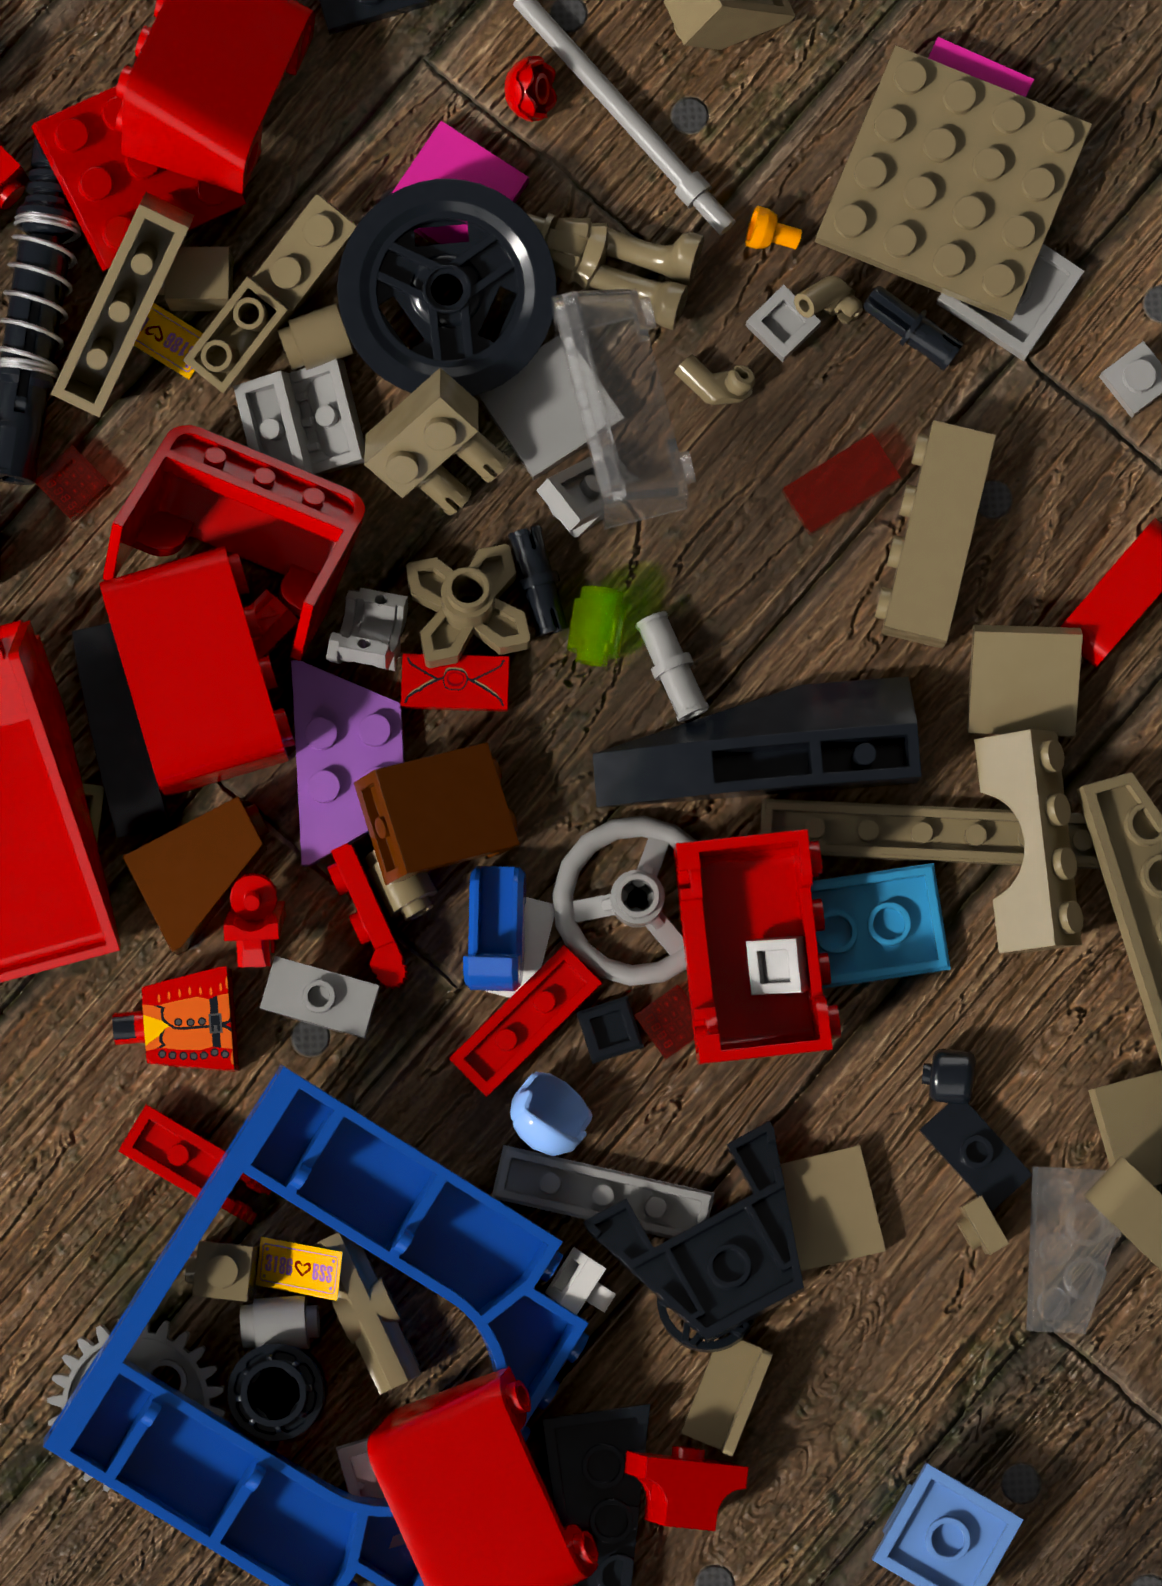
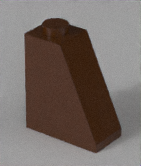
M236 797L123 856L171 952L180 955L191 947L228 900L236 880L248 874L267 850L261 836L270 831L256 804L246 808L244 802L239 797Z

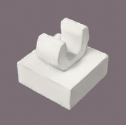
M573 1247L545 1291L553 1300L576 1315L585 1301L605 1313L616 1295L598 1282L606 1268L575 1247Z

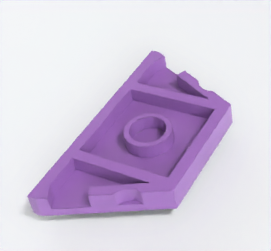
M292 660L301 862L303 867H309L331 854V850L347 843L350 845L369 832L354 782L375 769L405 762L401 703L303 661Z

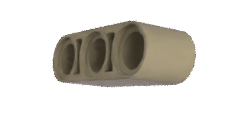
M1121 1156L1083 1196L1162 1272V1194Z

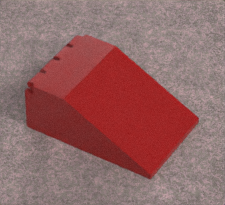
M18 620L0 625L1 983L120 951L121 948L65 709L40 635H35L30 620L26 622Z

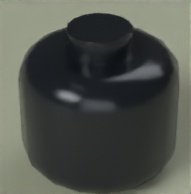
M938 1049L934 1052L932 1064L924 1063L922 1084L930 1085L929 1096L932 1100L961 1105L971 1101L976 1066L974 1054L968 1051Z

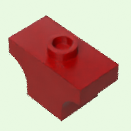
M672 1446V1455L627 1451L624 1473L636 1477L644 1487L646 1493L644 1520L667 1527L716 1531L717 1514L720 1504L733 1491L746 1489L749 1467L728 1461L704 1459V1449Z

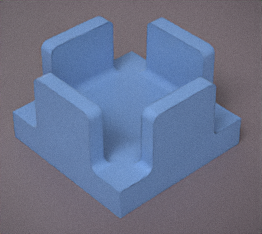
M925 1462L914 1484H908L882 1530L884 1537L871 1559L915 1586H987L1021 1526L1023 1519Z

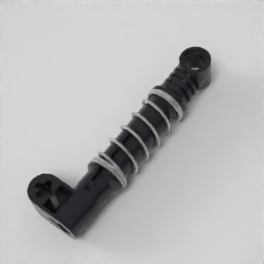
M36 136L34 138L30 164L33 169L29 171L28 177L32 182L27 184L26 190L30 195H27L24 204L17 208L16 216L14 217L16 221L13 222L17 229L25 232L26 235L14 234L11 236L13 240L19 242L15 262L7 264L8 267L14 269L11 290L3 291L4 295L10 297L7 318H0V323L5 324L3 343L0 346V482L17 485L35 484L48 397L56 384L57 375L60 374L58 367L54 364L55 352L60 351L65 346L63 340L58 336L60 324H63L69 318L67 312L62 308L64 297L73 291L72 285L67 281L68 269L74 267L77 263V259L71 253V250L61 244L76 241L82 235L80 232L82 229Z

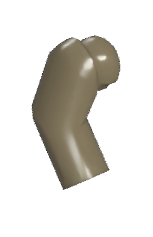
M693 354L688 356L674 372L695 394L710 405L734 404L746 400L752 394L756 380L751 369L743 365H736L734 370L712 373Z

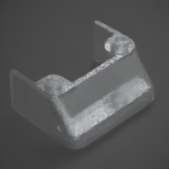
M636 288L572 291L551 296L553 328L555 336L560 335L601 497L604 530L687 509V484L696 482L689 451L680 453L678 451L648 330L656 328L649 296L639 299Z

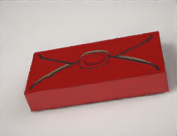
M403 653L401 708L508 712L509 656L462 655L456 664L428 668L425 665L423 654Z

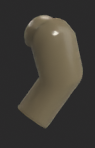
M828 276L798 293L794 298L796 310L806 318L812 317L824 309L830 316L836 315L841 323L850 324L863 311V303L854 296L855 291L837 276Z

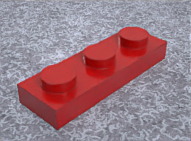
M563 945L449 1060L488 1098L602 985V982Z

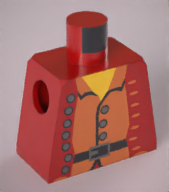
M227 966L216 967L144 986L141 991L143 1010L113 1013L112 1025L115 1045L145 1043L148 1064L228 1072L239 1071L232 969Z

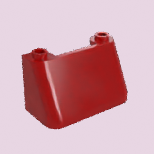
M510 1366L394 1409L368 1438L367 1451L371 1467L424 1586H571L592 1576L599 1566L597 1563L598 1551L591 1534L587 1531L582 1532L575 1524L563 1527L520 1431L527 1420V1412L531 1410L530 1396L525 1385L520 1380L516 1381Z

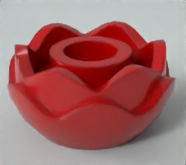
M528 56L519 60L508 71L505 79L504 91L507 105L518 117L527 122L548 118L547 112L557 102V95L552 87L556 75L555 70L545 63V59L540 56Z

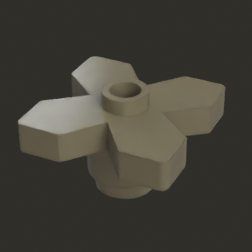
M503 544L478 549L469 567L459 568L454 571L437 557L409 562L406 565V576L411 599L437 612L420 631V642L426 667L435 668L458 663L473 634L499 655L529 649L530 634L525 612L499 600L516 580V570L509 545Z

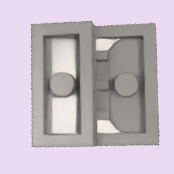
M334 359L307 371L306 368L291 373L280 370L233 386L249 448L316 476L364 463L365 442L344 360Z

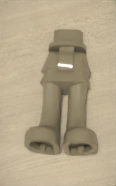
M526 213L540 230L548 245L556 277L568 285L576 282L585 290L595 288L636 302L652 311L656 324L673 331L675 330L686 305L688 297L687 285L691 286L695 278L703 248L704 235L685 232L673 245H662L637 239L609 228L608 223H592L590 218H559L557 221L556 215L548 213L546 219ZM608 256L638 265L677 282H658L605 265L606 258Z

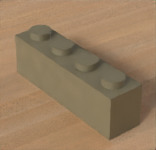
M145 192L51 395L100 418L195 215Z
M933 420L928 435L918 433L911 464L921 466L916 486L906 484L899 515L908 517L904 537L894 535L887 561V566L896 568L892 588L881 587L874 616L884 620L881 634L941 649L944 648L949 636L996 438L995 434Z

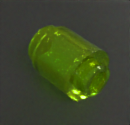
M598 586L581 587L580 598L574 599L567 650L577 654V663L607 667L608 659L620 657L627 607L622 604L623 592Z

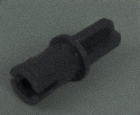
M877 286L874 288L864 302L863 307L865 311L902 337L899 342L901 346L907 343L940 367L942 371L947 368L964 344L925 315L928 311L923 309L920 314L883 287Z

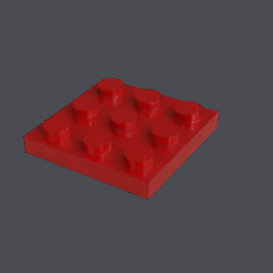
M117 86L39 120L31 126L102 271L110 268L145 192L195 215L187 232L246 204L240 193L122 155V132L115 129L117 114L123 102L122 98L116 96Z

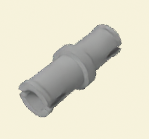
M657 612L637 622L635 627L640 632L654 664V667L651 669L655 681L661 680L677 715L678 722L690 720L706 712L709 705L705 702L690 668L694 662L690 653H683L669 622L667 612Z

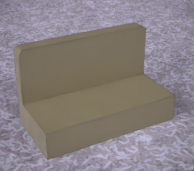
M726 1333L725 1335L717 1338V1340L723 1339L729 1336L730 1334ZM744 1340L726 1350L712 1352L680 1433L720 1449L722 1453L733 1457L773 1353Z

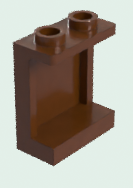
M488 742L375 769L354 782L385 885L405 881L418 873L483 856H488L489 858L498 856L520 845L517 837V820L513 811L507 806L501 787V769L497 760L491 755Z

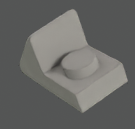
M606 448L547 478L536 491L549 506L551 513L576 538L631 498L640 488L609 448Z

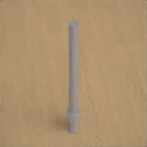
M515 0L513 6L677 187L674 193L688 208L694 206L720 236L726 233L736 221L710 193L712 186L698 171L692 173L537 0Z

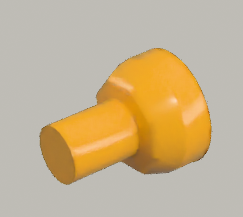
M757 206L749 222L745 245L754 249H766L771 243L796 250L801 239L802 229L778 223L777 214L768 208Z

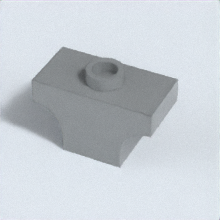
M275 956L260 1009L366 1039L381 986Z

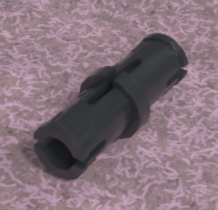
M540 525L532 526L530 530L524 528L508 534L521 576V580L517 581L520 593L525 592L536 630V637L546 636L547 633H550V635L570 628L566 622L556 583L560 582V577L557 570L552 571Z

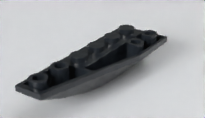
M909 676L803 684L593 754L597 808L917 784L922 777L918 726Z

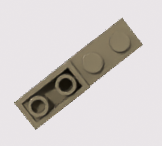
M316 194L252 278L246 277L183 361L219 391L226 394L280 338L278 330L290 326L288 320L296 318L331 276L334 272L331 270V267L344 252L357 224L324 197Z

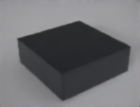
M628 996L576 1012L593 1064L644 1048Z

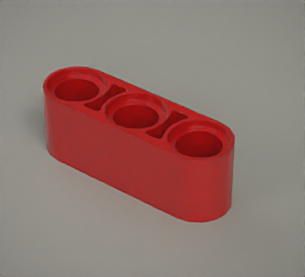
M1154 518L1061 625V627L1081 628L1083 633L1081 656L1095 668L1162 592V523Z

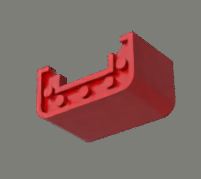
M223 546L99 582L158 786L165 797L289 761L285 748L293 746L295 743L284 707L274 710L271 704L268 690L278 686L269 656L258 659L252 638L263 635L254 605L246 607L242 605L240 595L250 593L238 553L228 556L226 548Z
M808 829L676 843L674 847V861L697 1064L702 1065L832 1050V1039L841 1038L838 1006H827L826 996L823 995L822 991L823 985H831V971L828 952L818 953L816 932L825 931L822 899H812L811 894L813 877H819V874H822L819 841L809 842ZM804 936L810 990L802 993L751 995L746 941L755 938Z

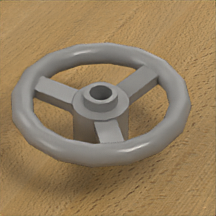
M648 816L611 819L582 835L561 861L552 891L555 926L566 947L597 977L628 986L663 983L686 970L683 937L662 913L665 893L661 882L657 878L668 846L674 849L676 843L697 841L678 825ZM648 838L637 870H630L619 876L612 886L611 894L574 901L573 894L579 873L596 851L619 839ZM634 891L643 892L647 896V906L642 910L638 907L631 909L627 904L630 893ZM616 916L619 921L627 926H645L669 956L658 962L635 965L607 958L587 941L578 923Z

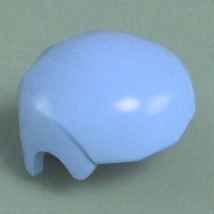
M532 1073L515 1093L511 1102L510 1115L513 1127L518 1136L533 1150L550 1156L572 1152L587 1136L585 1130L592 1120L591 1110L570 1085L550 1073Z

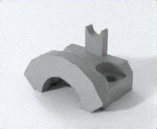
M360 588V591L349 590L346 596L343 623L340 632H332L330 636L326 659L331 663L356 662L396 671L397 660L401 657L400 637L407 621L408 596Z

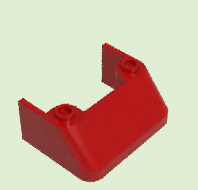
M192 425L178 426L167 433L112 523L103 579L116 578L133 548L154 556H170L183 548L189 536L217 548L225 546L226 551L229 553H238L241 558L285 575L281 582L279 598L291 613L300 617L290 657L301 661L331 606L361 529L365 505L357 493L341 485L203 428Z

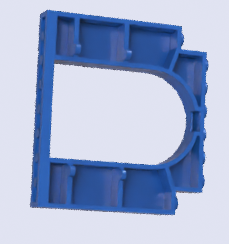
M281 1064L44 1437L43 1447L269 1586H358V1583L352 1580L356 1573L377 1586H424L407 1545L403 1544L390 1548L393 1536L401 1534L386 1498L355 1496L327 1483L164 1381L156 1378L126 1359L135 1342L242 1173L445 1298L464 1312L475 1324L482 1336L492 1363L493 1372L510 1366L516 1381L520 1380L525 1385L531 1400V1410L527 1412L525 1425L537 1407L544 1410L555 1396L560 1382L555 1377L566 1360L573 1363L583 1351L589 1335L584 1333V1330L589 1323L578 1314H574L535 1288L539 1279L547 1282L559 1266L563 1254L557 1250L563 1241ZM524 1425L520 1431L526 1442L531 1429Z

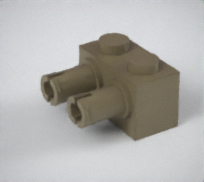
M441 367L365 434L364 465L402 498L411 490L419 487L450 516L457 512V507L454 503L462 508L469 500L472 491L441 465L451 455H458L487 483L495 479L492 469L500 475L509 462V456L501 452L478 431V401Z

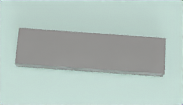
M503 1145L492 1197L586 1220L627 1198L645 1233L671 1239L710 1217L715 1193Z

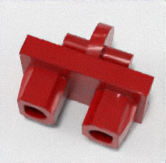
M250 873L243 875L236 880L230 893L231 906L223 925L224 941H236L238 967L241 968L271 966V953H275L276 950L275 939H279L286 918L285 901H277L276 886L263 874Z

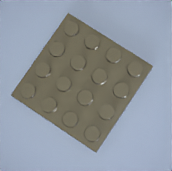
M895 45L820 225L815 242L1011 321L1092 124Z

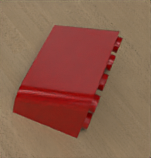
M157 0L154 9V17L156 19L152 27L144 26L138 37L135 49L137 59L133 67L124 66L117 83L116 96L123 99L115 123V129L122 132L121 154L243 194L260 156L263 120L285 71L296 76L313 39L315 12L296 0Z

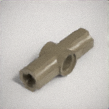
M339 1232L311 1245L343 1252L338 1301L332 1300V1304L348 1339L352 1344L356 1343L379 1395L422 1375L419 1367L420 1364L399 1324L402 1319L393 1297L381 1276L377 1277L365 1249Z

